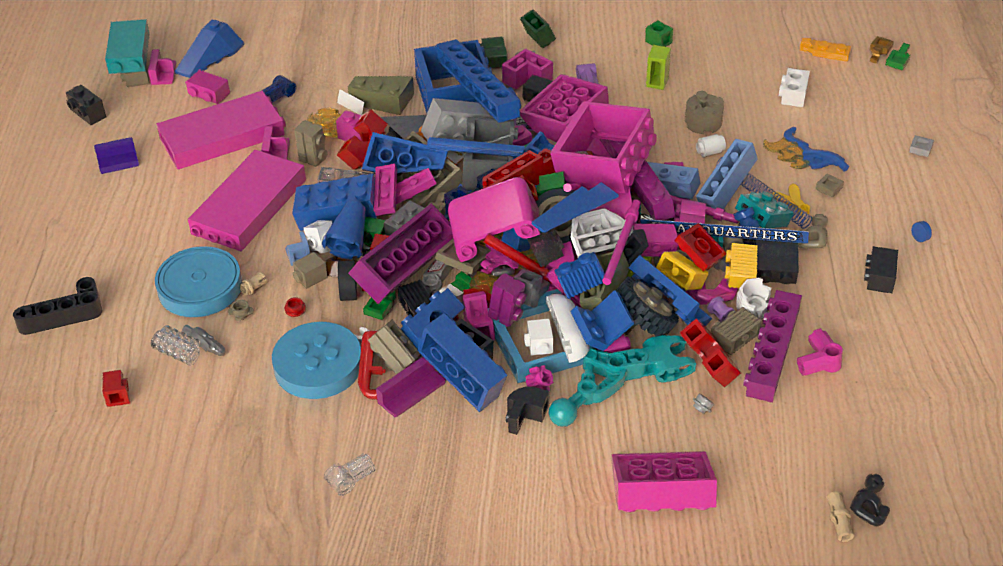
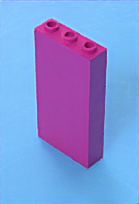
M263 91L156 123L159 138L177 170L262 143L265 126H273L274 137L284 136V127H286L283 116H279L277 107H273L270 97H267Z
M254 150L188 218L191 234L242 252L296 192V187L301 186L306 181L304 165Z

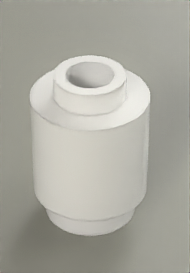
M718 134L699 138L698 143H696L697 153L701 154L702 157L718 154L726 149L724 137Z

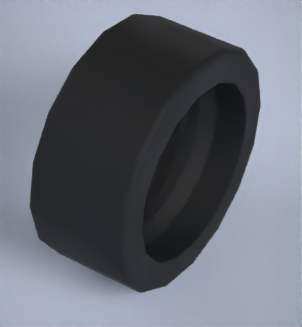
M338 261L340 301L357 300V282L348 274L355 266V261Z

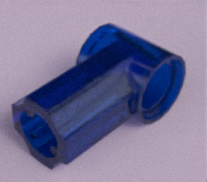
M278 75L270 86L261 91L274 102L282 96H292L296 91V84L283 75Z

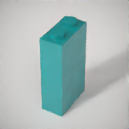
M147 19L111 22L105 57L109 74L146 71L150 37Z

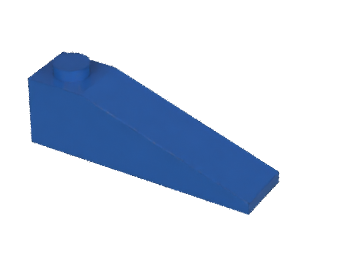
M212 19L201 29L176 68L175 74L190 78L199 70L205 71L208 65L214 62L216 64L221 62V58L226 55H234L244 46V42L227 23Z
M373 132L362 170L375 173L376 167L390 164L396 165L397 173L417 172L427 168L429 170L444 169L448 151L429 149L426 144Z

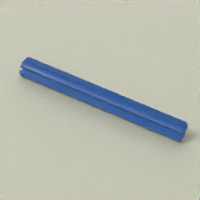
M429 137L427 141V147L436 150L519 157L525 153L524 146L434 137Z

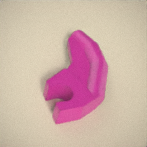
M723 278L715 289H700L696 292L695 297L710 303L711 300L720 296L724 299V302L734 299L738 288H729L726 279Z

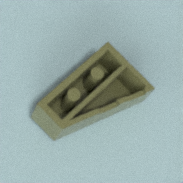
M355 76L348 85V94L363 101L364 108L401 115L414 95L413 76Z
M613 252L597 256L604 274ZM623 252L610 285L602 283L580 293V305L583 309L592 311L613 291H616L625 280L629 272V264Z

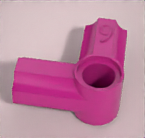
M821 328L814 330L808 336V342L815 350V353L797 358L799 372L802 376H806L823 370L831 373L839 371L842 366V347L834 343L826 331H823Z

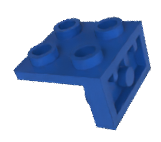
M613 291L592 311L578 306L570 311L586 344L601 351L608 348L634 324L625 303L617 291Z

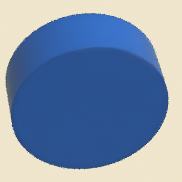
M919 221L912 225L911 231L915 240L924 242L931 238L932 230L927 222Z

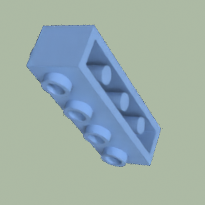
M739 139L734 140L696 195L698 202L706 203V206L714 209L717 207L724 209L758 159L753 143Z
M647 162L670 195L693 199L700 185L698 168Z

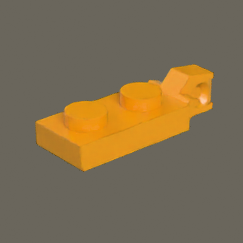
M802 38L800 51L811 52L812 56L847 62L851 46L824 40Z

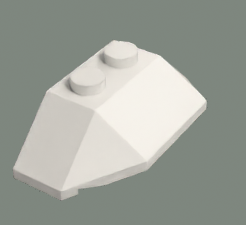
M605 208L586 212L572 219L571 240L577 256L579 257L587 252H595L596 256L614 251L626 219L624 220L619 215ZM632 226V229H631V231H630L629 236H630V235L632 234V232L634 231V230H633V226Z

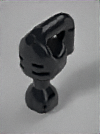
M869 474L864 483L866 488L858 490L852 500L850 509L856 516L870 525L881 526L889 515L890 508L882 505L880 497L875 493L881 491L885 484L880 475Z

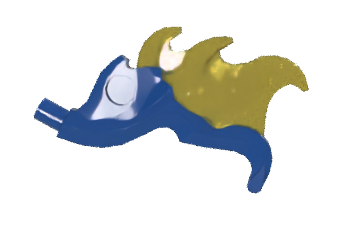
M796 127L786 130L784 137L777 142L771 143L764 139V148L770 152L782 154L778 155V159L781 161L794 162L791 163L790 167L804 169L810 165L812 169H819L828 165H835L842 171L849 169V165L840 155L827 150L811 149L808 143L794 137L792 134L796 133Z

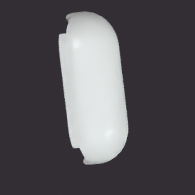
M562 294L547 296L546 303L569 363L582 359L588 353L590 345L586 344L570 312L576 307L571 299H567Z

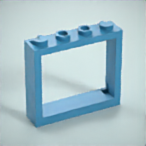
M558 289L545 292L539 298L538 306L535 308L523 304L521 306L523 314L520 319L548 312L549 308L546 303V297L551 294L562 293ZM492 319L495 340L517 383L526 381L525 376L531 374L529 369L532 367L544 365L545 369L556 373L583 365V358L569 363L565 351L524 363L505 325L499 323V320Z

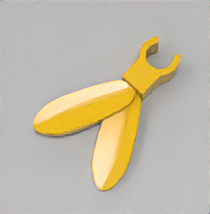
M790 184L788 188L789 196L776 192L781 195L778 196L777 200L780 197H784L783 203L787 199L786 204L790 201V206L794 204L793 208L797 206L798 209H801L799 216L803 214V211H806L807 214L810 213V206L800 199V190L796 184Z

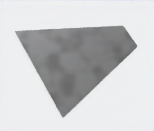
M427 115L381 118L405 139L411 132L417 133Z

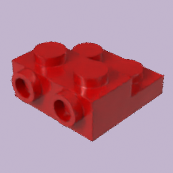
M699 223L678 235L674 240L679 248L703 272L718 264L727 254Z

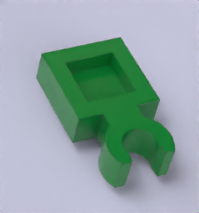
M396 290L379 304L371 297L363 308L364 315L383 321L393 307L392 301L396 298Z

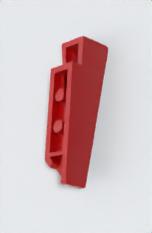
M545 148L538 154L530 150L483 177V189L511 178L520 177L521 175H524L534 186L538 185L539 176L555 173L551 151Z

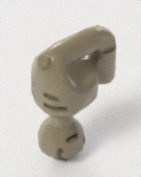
M815 214L812 217L813 226L805 230L809 232L808 243H798V247L823 248L826 246L828 237L825 228L828 223L826 216Z

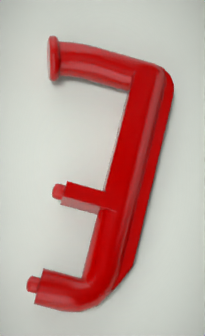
M370 330L366 331L362 336L358 386L366 398L377 400L376 389H370L371 375H383L386 369H383L382 366H373L374 351L371 349L368 339L377 331Z

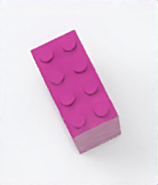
M583 101L550 152L555 173L563 171L566 183H579L585 188H593L602 182L614 192L626 193L629 186L633 184L637 172L641 170L644 160L648 158L649 151L657 141V135L654 133L653 128L654 120L651 118L650 109ZM594 138L626 142L616 159L585 155Z

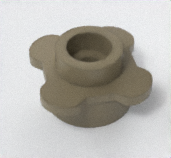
M245 300L234 301L228 309V313L235 316L237 321L243 320L254 312V309L249 307L248 302Z

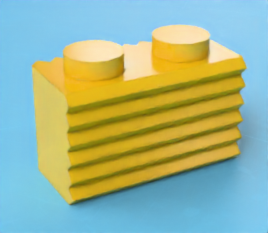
M732 243L730 250H726L725 262H729V266L725 267L724 279H728L729 288L737 287L739 289L747 279L757 277V245Z
M677 251L664 252L656 267L666 277H669L672 282L685 288V291L701 289L708 276L706 270L703 272L691 260Z

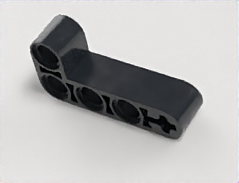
M92 277L79 279L76 282L77 294L25 305L15 309L13 318L19 333L29 335L98 318L102 314V306L95 280Z

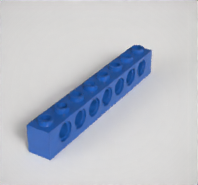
M457 39L436 44L438 61L498 123L520 117V99L505 87Z

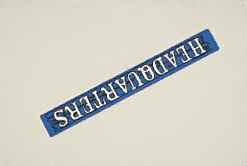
M640 219V224H674L677 234H681L697 224ZM699 223L710 236L794 243H808L809 238L808 231Z

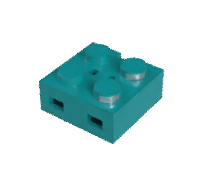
M765 191L762 193L751 192L750 194H741L735 206V209L738 211L753 207L755 213L752 217L758 220L762 228L788 227L794 215V212L788 209V205L783 202H777L772 194Z

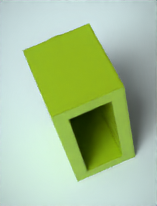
M657 45L652 46L648 55L646 87L664 90L669 78L671 48Z

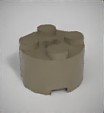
M698 91L696 95L690 97L686 102L685 111L687 128L698 134H704V131L712 130V133L718 131L722 126L723 98L707 94L706 91Z

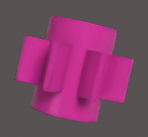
M544 365L530 368L531 374L525 376L527 387L550 391L549 386L554 383L552 372L545 369Z

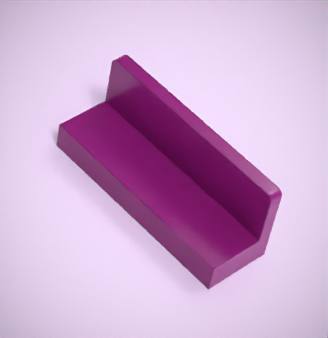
M421 357L376 388L378 404L396 418L444 385L446 379L435 371L429 361Z

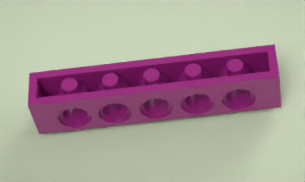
M776 290L774 298H769L767 310H770V312H765L763 325L765 327H760L758 339L761 341L755 343L753 355H756V357H751L748 367L751 373H746L743 386L747 387V397L773 403L800 310L802 295Z

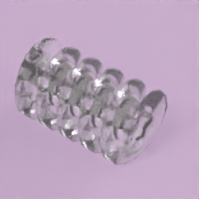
M169 325L158 330L151 339V347L170 357L172 356V358L189 366L194 365L199 357L200 340L197 338L193 339L191 335H186L182 331L179 332L175 328L172 329Z

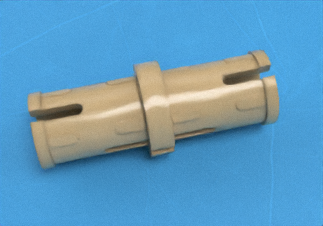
M831 492L827 495V499L831 508L830 518L836 527L838 540L842 542L850 541L854 538L849 520L851 518L850 512L845 507L842 492Z

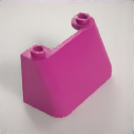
M511 178L454 199L449 203L448 214L455 250L460 262L475 257L477 254L475 242L484 239L488 233L495 235L514 228L516 234L521 238L527 239L540 235V230L531 224L532 221L539 217V208L527 182L522 178Z

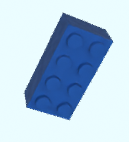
M359 175L296 187L292 214L299 230L304 231V227L318 220L332 221L333 224L345 204L352 200L362 202L366 208L365 217L377 218L374 212V175Z
M443 313L424 327L417 351L479 412L499 397L507 374L500 365H497L489 357L485 350L480 349L473 342L470 335L465 334L457 326L453 319Z

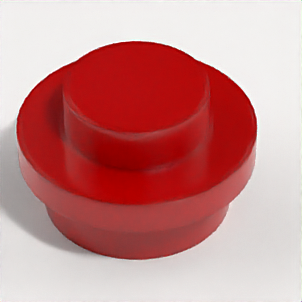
M293 297L287 300L284 310L288 316L298 317L305 313L306 305L302 299Z

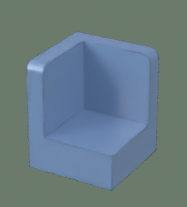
M303 231L299 232L301 242L285 247L291 266H293V262L310 254L309 245Z

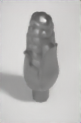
M189 325L183 327L182 332L189 336L193 344L200 346L206 352L209 351L218 356L225 354L226 351L223 345L204 329L199 327L193 329Z

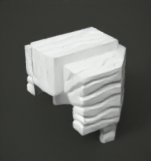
M761 278L747 279L737 292V310L744 307L745 310L747 309L748 312L757 316L758 319L764 318L772 288L764 285Z

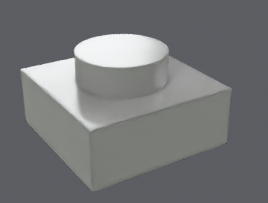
M915 135L909 152L928 157L934 140Z

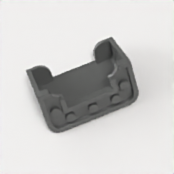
M467 117L466 141L513 145V139L517 140L518 128H514V120L498 123L492 118ZM465 152L462 190L471 191L483 187V177L512 161L513 157Z

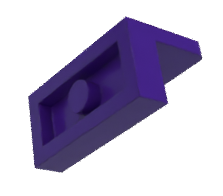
M132 137L94 145L101 174L139 166Z

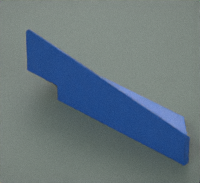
M602 182L589 191L582 186L536 218L531 224L541 232L546 233L619 197V195Z

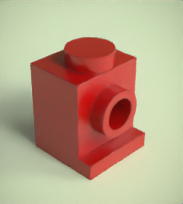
M122 371L103 372L102 392L107 407L130 404L128 395L129 383L127 378H123Z

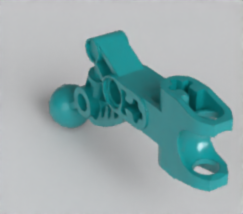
M661 335L645 340L642 345L643 348L614 353L589 348L588 353L583 357V369L585 372L581 375V381L577 385V392L569 399L559 398L552 402L548 411L550 420L560 427L573 424L577 418V409L580 406L600 403L624 386V382L627 380L655 375L658 382L665 383L692 374L696 369L695 360L690 357L676 356V354L685 350V339L678 335ZM674 343H680L678 346L671 347ZM689 365V366H688L687 368H685V369H679L680 367ZM594 373L606 377V379L596 385Z

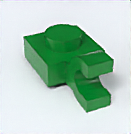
M903 42L899 51L893 49L886 59V65L903 71L910 59V54L907 53L910 44Z

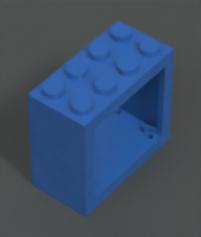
M478 40L460 42L492 73L491 67H488V59L485 57L483 46L480 47ZM437 46L414 49L416 81L426 114L433 98L459 100L472 96L461 84L433 88L431 80L452 78L453 76L438 61Z

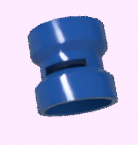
M753 207L733 214L735 220L739 221V226L760 227L758 220L752 217L755 213Z

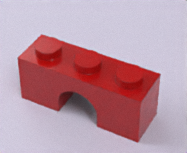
M370 109L361 115L353 128L360 135L361 140L354 135L344 142L337 156L353 170L359 166L362 167L372 133L385 135L386 132L384 130L388 124Z
M697 318L680 332L688 345L703 360L702 364L710 375L724 388L741 374V371L709 329Z

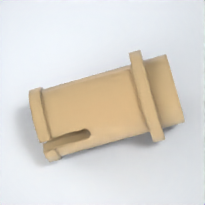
M259 272L248 280L244 279L240 284L241 292L244 295H252L254 290L267 283V279L261 280L266 276Z

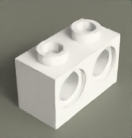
M787 69V74L782 76L779 96L782 97L781 104L797 107L804 106L810 71Z

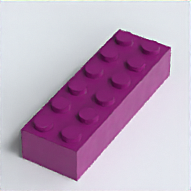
M431 203L363 256L348 274L379 304L436 256V252L453 239L451 224Z

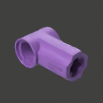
M595 63L576 65V76L578 79L599 84Z

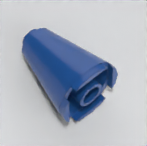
M358 200L348 201L323 237L322 246L324 249L326 246L331 249L330 253L344 259H352L353 256L360 258L362 255L366 208L362 202Z

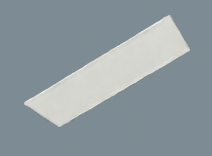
M339 90L337 103L362 115L364 102Z

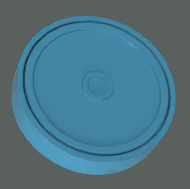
M193 247L179 251L166 259L160 265L155 275V286L160 303L171 313L184 317H203L217 313L232 304L241 292L240 284L242 277L237 260L227 251L215 247Z
M311 322L297 326L285 333L273 348L272 365L276 381L286 392L300 398L321 399L334 396L349 388L357 380L361 347L357 337L350 330L335 323Z

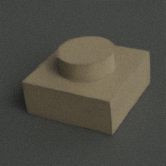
M826 174L816 183V190L833 198L843 188L844 181Z

